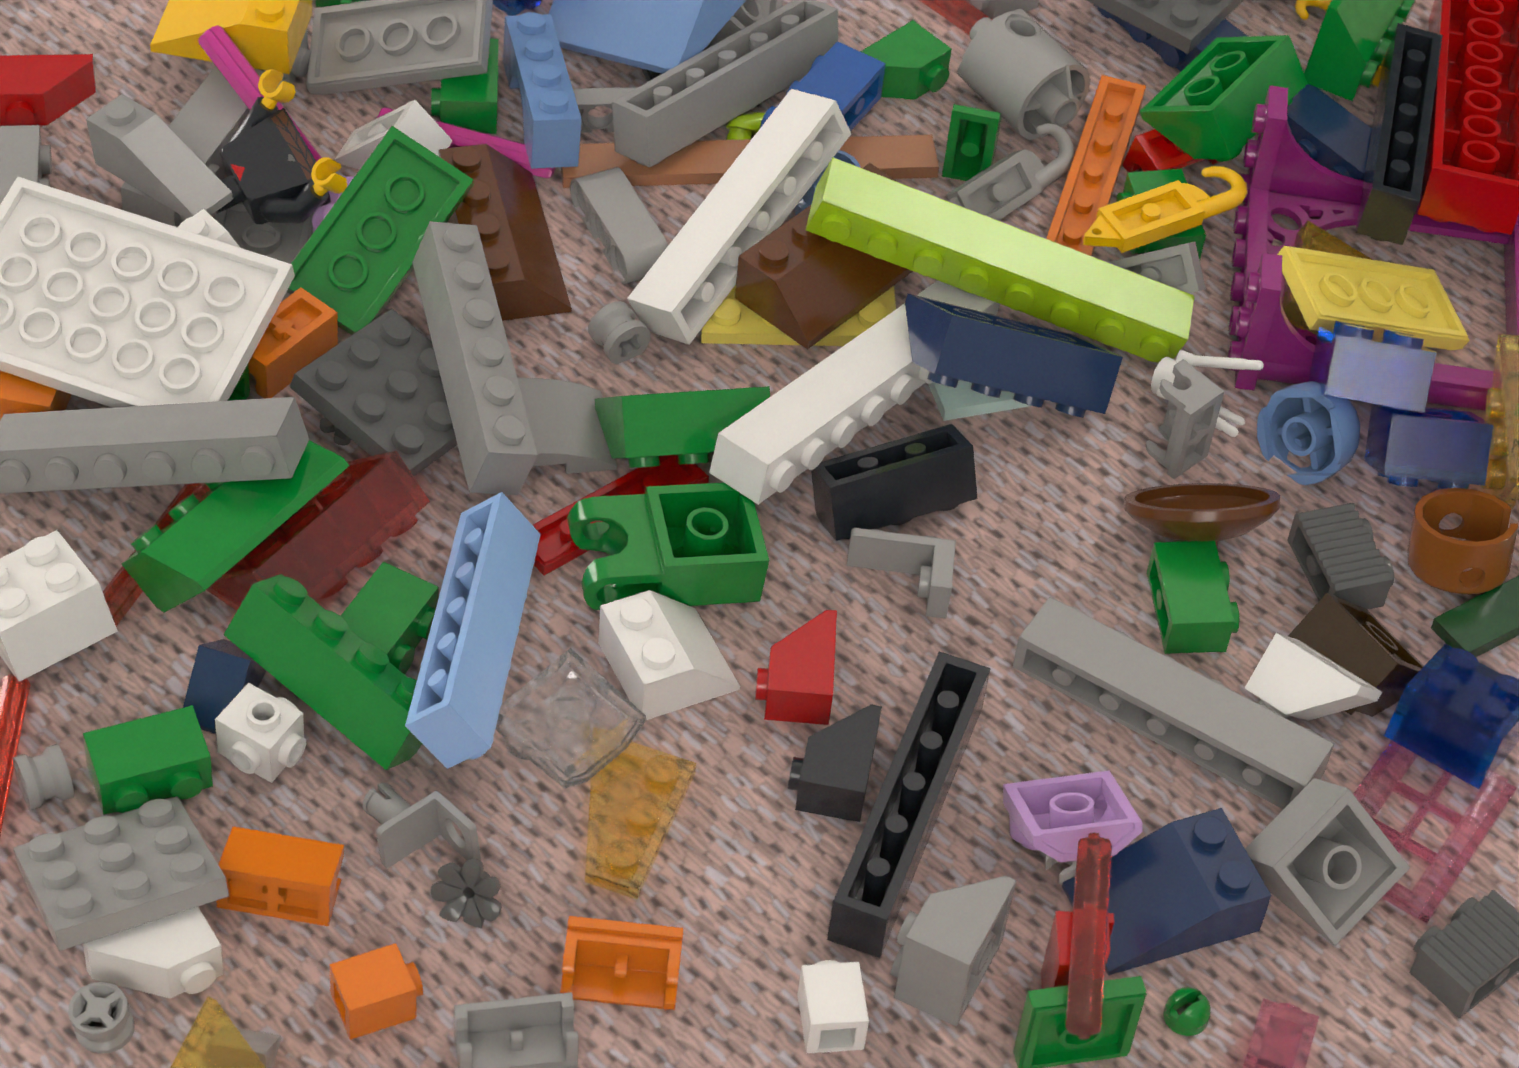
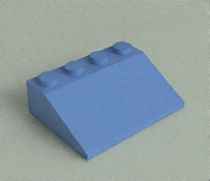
M554 0L548 14L552 16L561 48L663 74L702 52L746 0Z

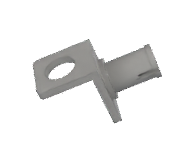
M387 783L378 784V790L386 796L385 799L374 788L370 789L363 800V809L381 824L376 830L381 863L386 868L391 867L440 835L466 860L472 858L481 861L475 824L437 790L412 806ZM452 821L458 826V828L462 832L465 841L456 832Z

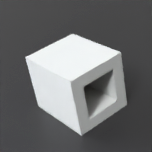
M825 960L814 965H802L797 996L806 1053L864 1050L869 1018L859 962L840 963L834 960Z

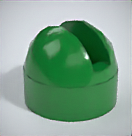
M1190 987L1177 989L1167 999L1165 1004L1166 1010L1164 1008L1163 1017L1167 1026L1177 1034L1184 1036H1194L1203 1032L1211 1016L1210 1003L1198 989ZM1188 1003H1192V1005L1186 1008L1180 1015L1177 1013V1009L1185 1006Z

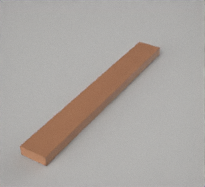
M932 135L849 137L839 149L852 155L860 164V168L871 163L894 179L938 178L939 164ZM751 139L695 141L693 144L680 149L651 167L638 164L636 161L615 152V143L580 144L578 167H561L563 188H570L571 180L614 167H619L624 172L632 186L717 184Z

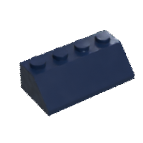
M907 294L905 308L912 362L930 371L928 380L954 388L957 387L959 380L971 382V390L996 398H1000L1002 390L1015 393L1014 400L1042 408L1044 400L1057 403L1056 410L1076 417L1084 418L1086 410L1102 414L1106 413L1123 359L1122 356L1074 334Z

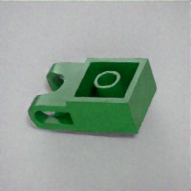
M726 483L646 487L645 494L590 497L579 500L568 514L567 521L573 542L580 549L606 552L611 555L593 560L587 566L581 582L583 596L587 605L592 609L600 610L601 605L648 590L688 606L760 602L769 557L756 507L752 500Z

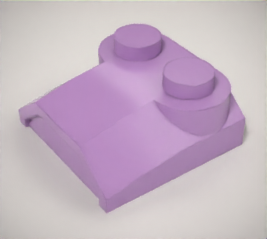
M1110 771L1003 784V804L1009 813L1010 836L1015 841L1021 843L1023 847L1030 850H1040L1060 863L1115 856L1142 833L1141 819Z

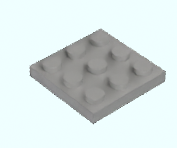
M178 796L167 800H151L144 803L138 809L112 817H96L83 826L58 834H42L33 838L29 843L13 847L20 873L59 951L229 897L226 878Z

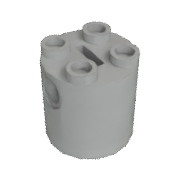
M1023 9L1009 11L995 17L993 20L985 17L975 23L970 31V39L972 41L969 43L957 70L958 76L997 113H1001L1002 118L1028 140H1034L1038 137L1043 138L1049 135L1037 134L1036 128L1042 124L1053 123L1060 127L1069 124L1077 115L1088 94L1091 81L1088 69Z

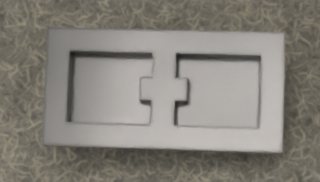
M1184 359L1174 365L1172 372L1175 375L1173 385L1171 382L1162 379L1159 387L1163 397L1169 401L1164 423L1158 430L1169 441L1167 451L1161 450L1156 443L1150 440L1146 442L1147 452L1168 469L1167 474L1173 479H1176L1208 456L1225 392Z
M572 992L454 1005V1043L458 1068H578L579 1043L578 1032H574L573 1025L574 1003Z

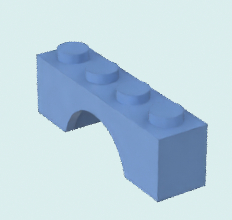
M535 12L505 16L503 65L509 89H520L524 144L530 167H578L581 115L551 14L541 15Z

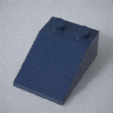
M1222 808L1173 821L1122 849L1115 856H1109L1062 883V888L1075 912L1114 914V926L1110 937V954L1104 966L1108 976L1258 932L1261 929L1271 899L1269 890Z

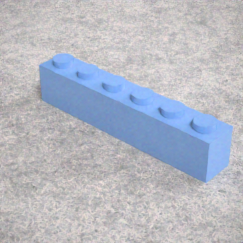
M503 492L475 505L460 515L405 724L410 732L447 769L467 759L474 760L481 757L492 746L541 535Z

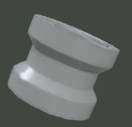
M622 301L605 305L593 316L588 326L590 337L596 344L604 346V353L614 364H619L641 355L651 339V333L646 325L639 320H635L633 310L627 303Z
M58 744L46 747L41 755L29 757L25 754L13 757L17 782L29 811L41 808L45 800L54 797L62 801L74 797L69 769Z
M94 982L82 987L73 995L69 1003L68 1016L75 1030V1035L84 1048L98 1054L112 1053L122 1049L130 1042L135 1031V1022L123 990L115 984L108 982ZM95 1022H102L104 1027L94 1026Z

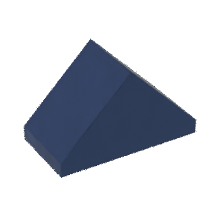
M221 639L198 646L183 708L193 705L201 730L216 734L215 719L248 683L258 688L267 671L231 641Z

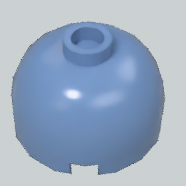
M1314 381L1287 386L1276 391L1271 396L1272 398L1269 400L1268 405L1261 409L1257 417V438L1262 455L1267 461L1274 455L1297 473L1287 476L1298 484L1310 485L1327 480L1352 461L1360 441V421L1355 407L1347 396L1334 387ZM1289 451L1297 456L1310 454L1311 466L1299 468L1287 460Z

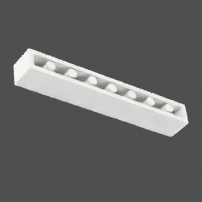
M938 280L917 294V296L997 315L1000 306L999 303L968 293ZM905 303L719 432L709 473L759 505L776 491L779 493L785 491L793 479L805 470L815 469L821 463L824 456L835 448L845 447L861 429L867 425H875L883 414L894 405L904 404L913 391L924 383L931 384L933 381L927 379L930 371L912 362Z

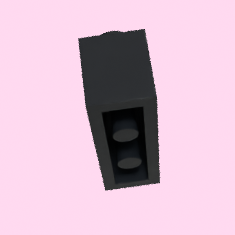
M953 424L822 461L815 469L811 470L816 515L821 524L836 541L850 539L853 528L872 530L888 525H902L911 521L912 518L935 511L952 510L959 504L978 499L973 445Z

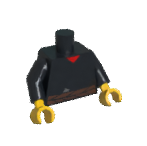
M269 69L262 73L259 78L258 88L264 97L256 99L243 122L220 151L227 175L221 181L232 191L233 200L216 211L217 214L242 202L255 224L262 225L268 222L300 224L305 222L320 206L331 202L329 191L339 194L347 188L346 178L336 173L341 169V164L328 157H323L316 162L285 108L278 110L276 106L278 102H290L296 94L293 84L282 81L279 84L283 79V73Z

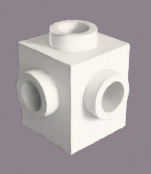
M250 683L240 691L215 719L217 753L230 759L233 765L242 772L248 774L255 773L272 783L285 767H293L304 753L306 739L304 738L303 712L299 711L289 700L282 697L276 698Z

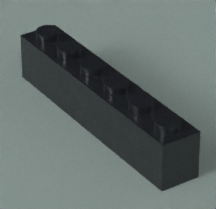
M1400 23L1396 26L1381 68L1356 233L1369 236L1377 241H1388L1403 245L1421 197L1443 35Z
M939 651L833 900L827 935L828 941L881 958L983 708L991 668Z

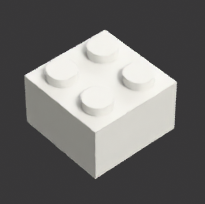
M58 530L46 536L37 537L28 542L26 546L0 558V656L19 682L118 632L99 582Z

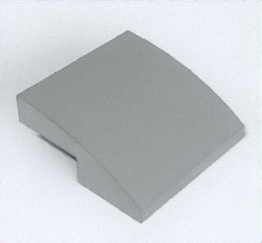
M517 378L538 454L533 466L564 464L566 474L617 469L616 460L611 457L595 410L594 399L602 398L600 390L562 380Z

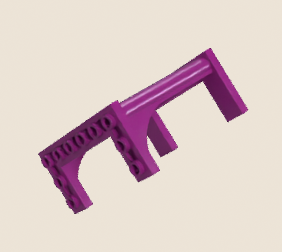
M1269 85L1265 104H1256L1254 110L1252 132L1257 133L1256 140L1247 139L1243 167H1248L1247 174L1239 173L1247 184V195L1243 201V206H1237L1233 226V234L1242 235V239L1236 238L1233 248L1232 267L1240 268V272H1234L1230 301H1237L1239 305L1238 307H1232L1228 329L1229 335L1237 336V341L1230 342L1228 358L1260 360L1263 362L1264 367L1261 370L1227 369L1235 371V388L1254 391L1257 379L1288 384L1314 381L1330 385L1338 391L1508 414V427H1513L1514 412L1516 406H1519V215L1512 235L1500 232L1487 233L1472 226L1450 221L1437 222L1427 216L1418 215L1417 210L1408 230L1504 244L1507 373L1365 353L1344 346L1319 331L1309 330L1305 319L1295 308L1289 297L1285 277L1282 273V255L1277 254L1283 246L1298 247L1304 241L1320 232L1343 226L1357 225L1364 181L1333 172L1317 163L1303 151L1296 142L1288 125V88ZM1275 214L1285 215L1294 220L1299 229L1287 230L1274 222L1271 216ZM1309 217H1319V219L1315 220L1310 219ZM1273 240H1279L1283 245L1274 246L1272 245Z

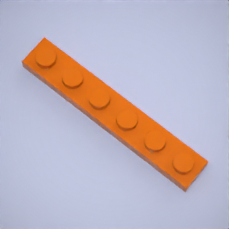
M1106 75L1101 76L1046 239L1093 256L1096 246L1083 245L1084 235L1095 222L1098 208L1110 204L1144 99L1146 85Z

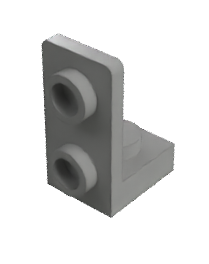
M853 528L851 530L847 566L919 575L917 597L927 598L926 616L947 618L952 591L956 540L885 532L878 529Z

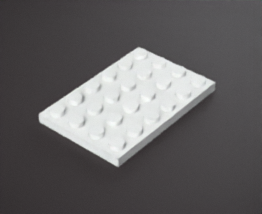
M17 176L0 205V371L111 408L228 401L295 277L293 265Z

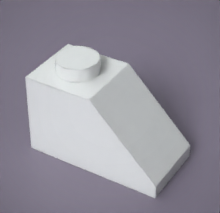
M413 100L353 130L335 158V161L360 170L391 126H394L437 156L438 150L448 148L453 140L416 100Z
M1279 633L1274 635L1245 686L1246 690L1261 699L1259 701L1260 704L1265 705L1271 711L1286 719L1288 716L1307 721L1376 702L1382 694V691L1300 640Z
M199 907L83 943L86 969L91 979L166 998H173L184 992L189 994L200 993L209 988L217 977L224 975L221 944Z

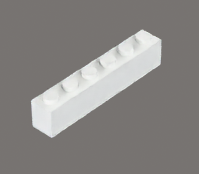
M793 89L788 92L627 298L638 319L646 325L649 331L690 345L736 285L738 256L783 224L829 164L832 157L836 155L851 135V131L836 100Z

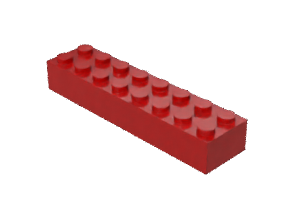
M1435 0L1429 16L1428 31L1443 36L1421 197L1417 214L1427 216L1437 222L1450 221L1472 226L1487 233L1500 232L1512 235L1519 215V0Z

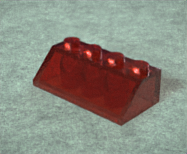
M397 451L348 461L347 463L350 466L206 590L237 611L252 584L283 574L285 577H290L300 582L306 588L307 595L314 601H317L319 598H328L340 591L348 583L345 576L355 567H363L378 558L383 552L380 545L390 536H399L412 528L418 521L415 515L430 501Z

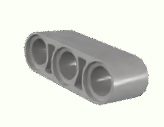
M614 167L571 180L570 194L574 207L579 206L583 211L585 217H582V220L594 239L599 238L605 247L601 250L613 270H619L625 280L621 281V283L626 285L642 280L668 247V243L624 172L619 167Z

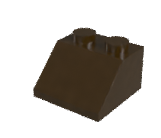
M1329 593L1322 597L1288 635V637L1300 640L1382 691L1378 701L1345 710L1350 715L1357 711L1373 717L1437 679L1367 609Z

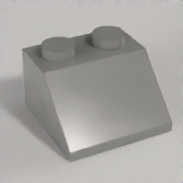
M1316 778L1245 848L1267 889L1334 946L1410 869L1409 865L1350 789Z
M1002 876L932 893L928 896L919 914L910 911L897 937V943L901 944L902 947L891 969V975L898 978L894 998L957 1026L1003 942L1017 880L1008 876Z

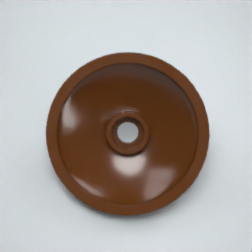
M1174 484L1133 491L1124 497V509L1135 521L1160 536L1180 541H1215L1218 548V541L1245 535L1269 520L1280 509V495L1270 489L1240 484Z

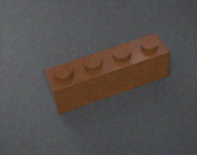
M487 144L439 149L438 156L474 179V186L447 223L477 225L502 321L572 312L533 174Z
M871 163L862 168L898 182ZM811 205L738 256L735 289L736 300L807 350L913 272L912 270L883 259L875 258L867 253L806 231Z

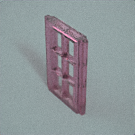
M1403 725L1353 795L1388 840L1393 843L1392 845L1399 854L1402 849H1405L1430 863L1412 890L1396 882L1382 897L1385 901L1413 917L1428 923L1514 796L1517 788L1507 783L1509 779L1418 729L1413 727L1410 730ZM1417 756L1444 770L1427 795L1400 781ZM1453 776L1480 790L1463 816L1436 801ZM1392 792L1419 806L1401 833L1374 818ZM1428 812L1455 826L1437 853L1411 839V836Z

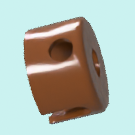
M1447 488L1435 490L1422 496L1414 509L1408 545L1409 567L1416 577L1426 584L1449 593L1468 595L1484 593L1502 585L1510 573L1518 530V523H1510L1508 528L1511 507L1494 495L1475 489ZM1455 513L1462 517V522L1457 528L1442 529L1439 527L1440 521L1448 514Z

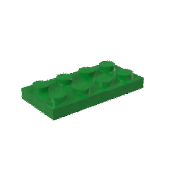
M391 126L291 264L293 265L295 277L287 293L291 295L300 287L335 310L338 315V327L353 335L381 315L414 269L412 262L429 222L447 223L474 186V179L394 126Z

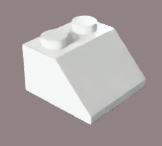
M651 590L600 606L598 643L641 722L740 690L739 683L696 608Z

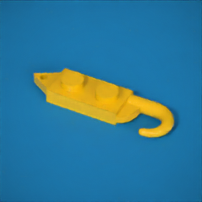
M1223 166L1204 168L1201 171L1203 177L1221 178L1230 184L1231 189L1210 197L1195 185L1181 183L1177 180L1098 208L1095 222L1084 235L1083 245L1117 247L1121 253L1194 228L1202 225L1204 219L1239 206L1247 195V184L1242 176L1233 169Z

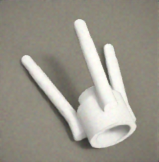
M1180 350L1176 360L1164 357L1158 363L1152 377L1151 391L1158 397L1164 398L1159 389L1161 380L1165 379L1173 385L1175 375L1172 373L1174 365L1183 359L1194 368L1196 366L1261 370L1264 364L1260 360L1200 356ZM1221 406L1215 428L1231 437H1236L1239 433L1238 429L1223 419L1238 425H1244L1245 419Z

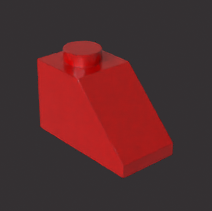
M93 54L0 55V126H47L96 93Z
M825 610L770 647L768 668L757 669L755 700L765 701L764 720L829 725L834 689L836 610Z

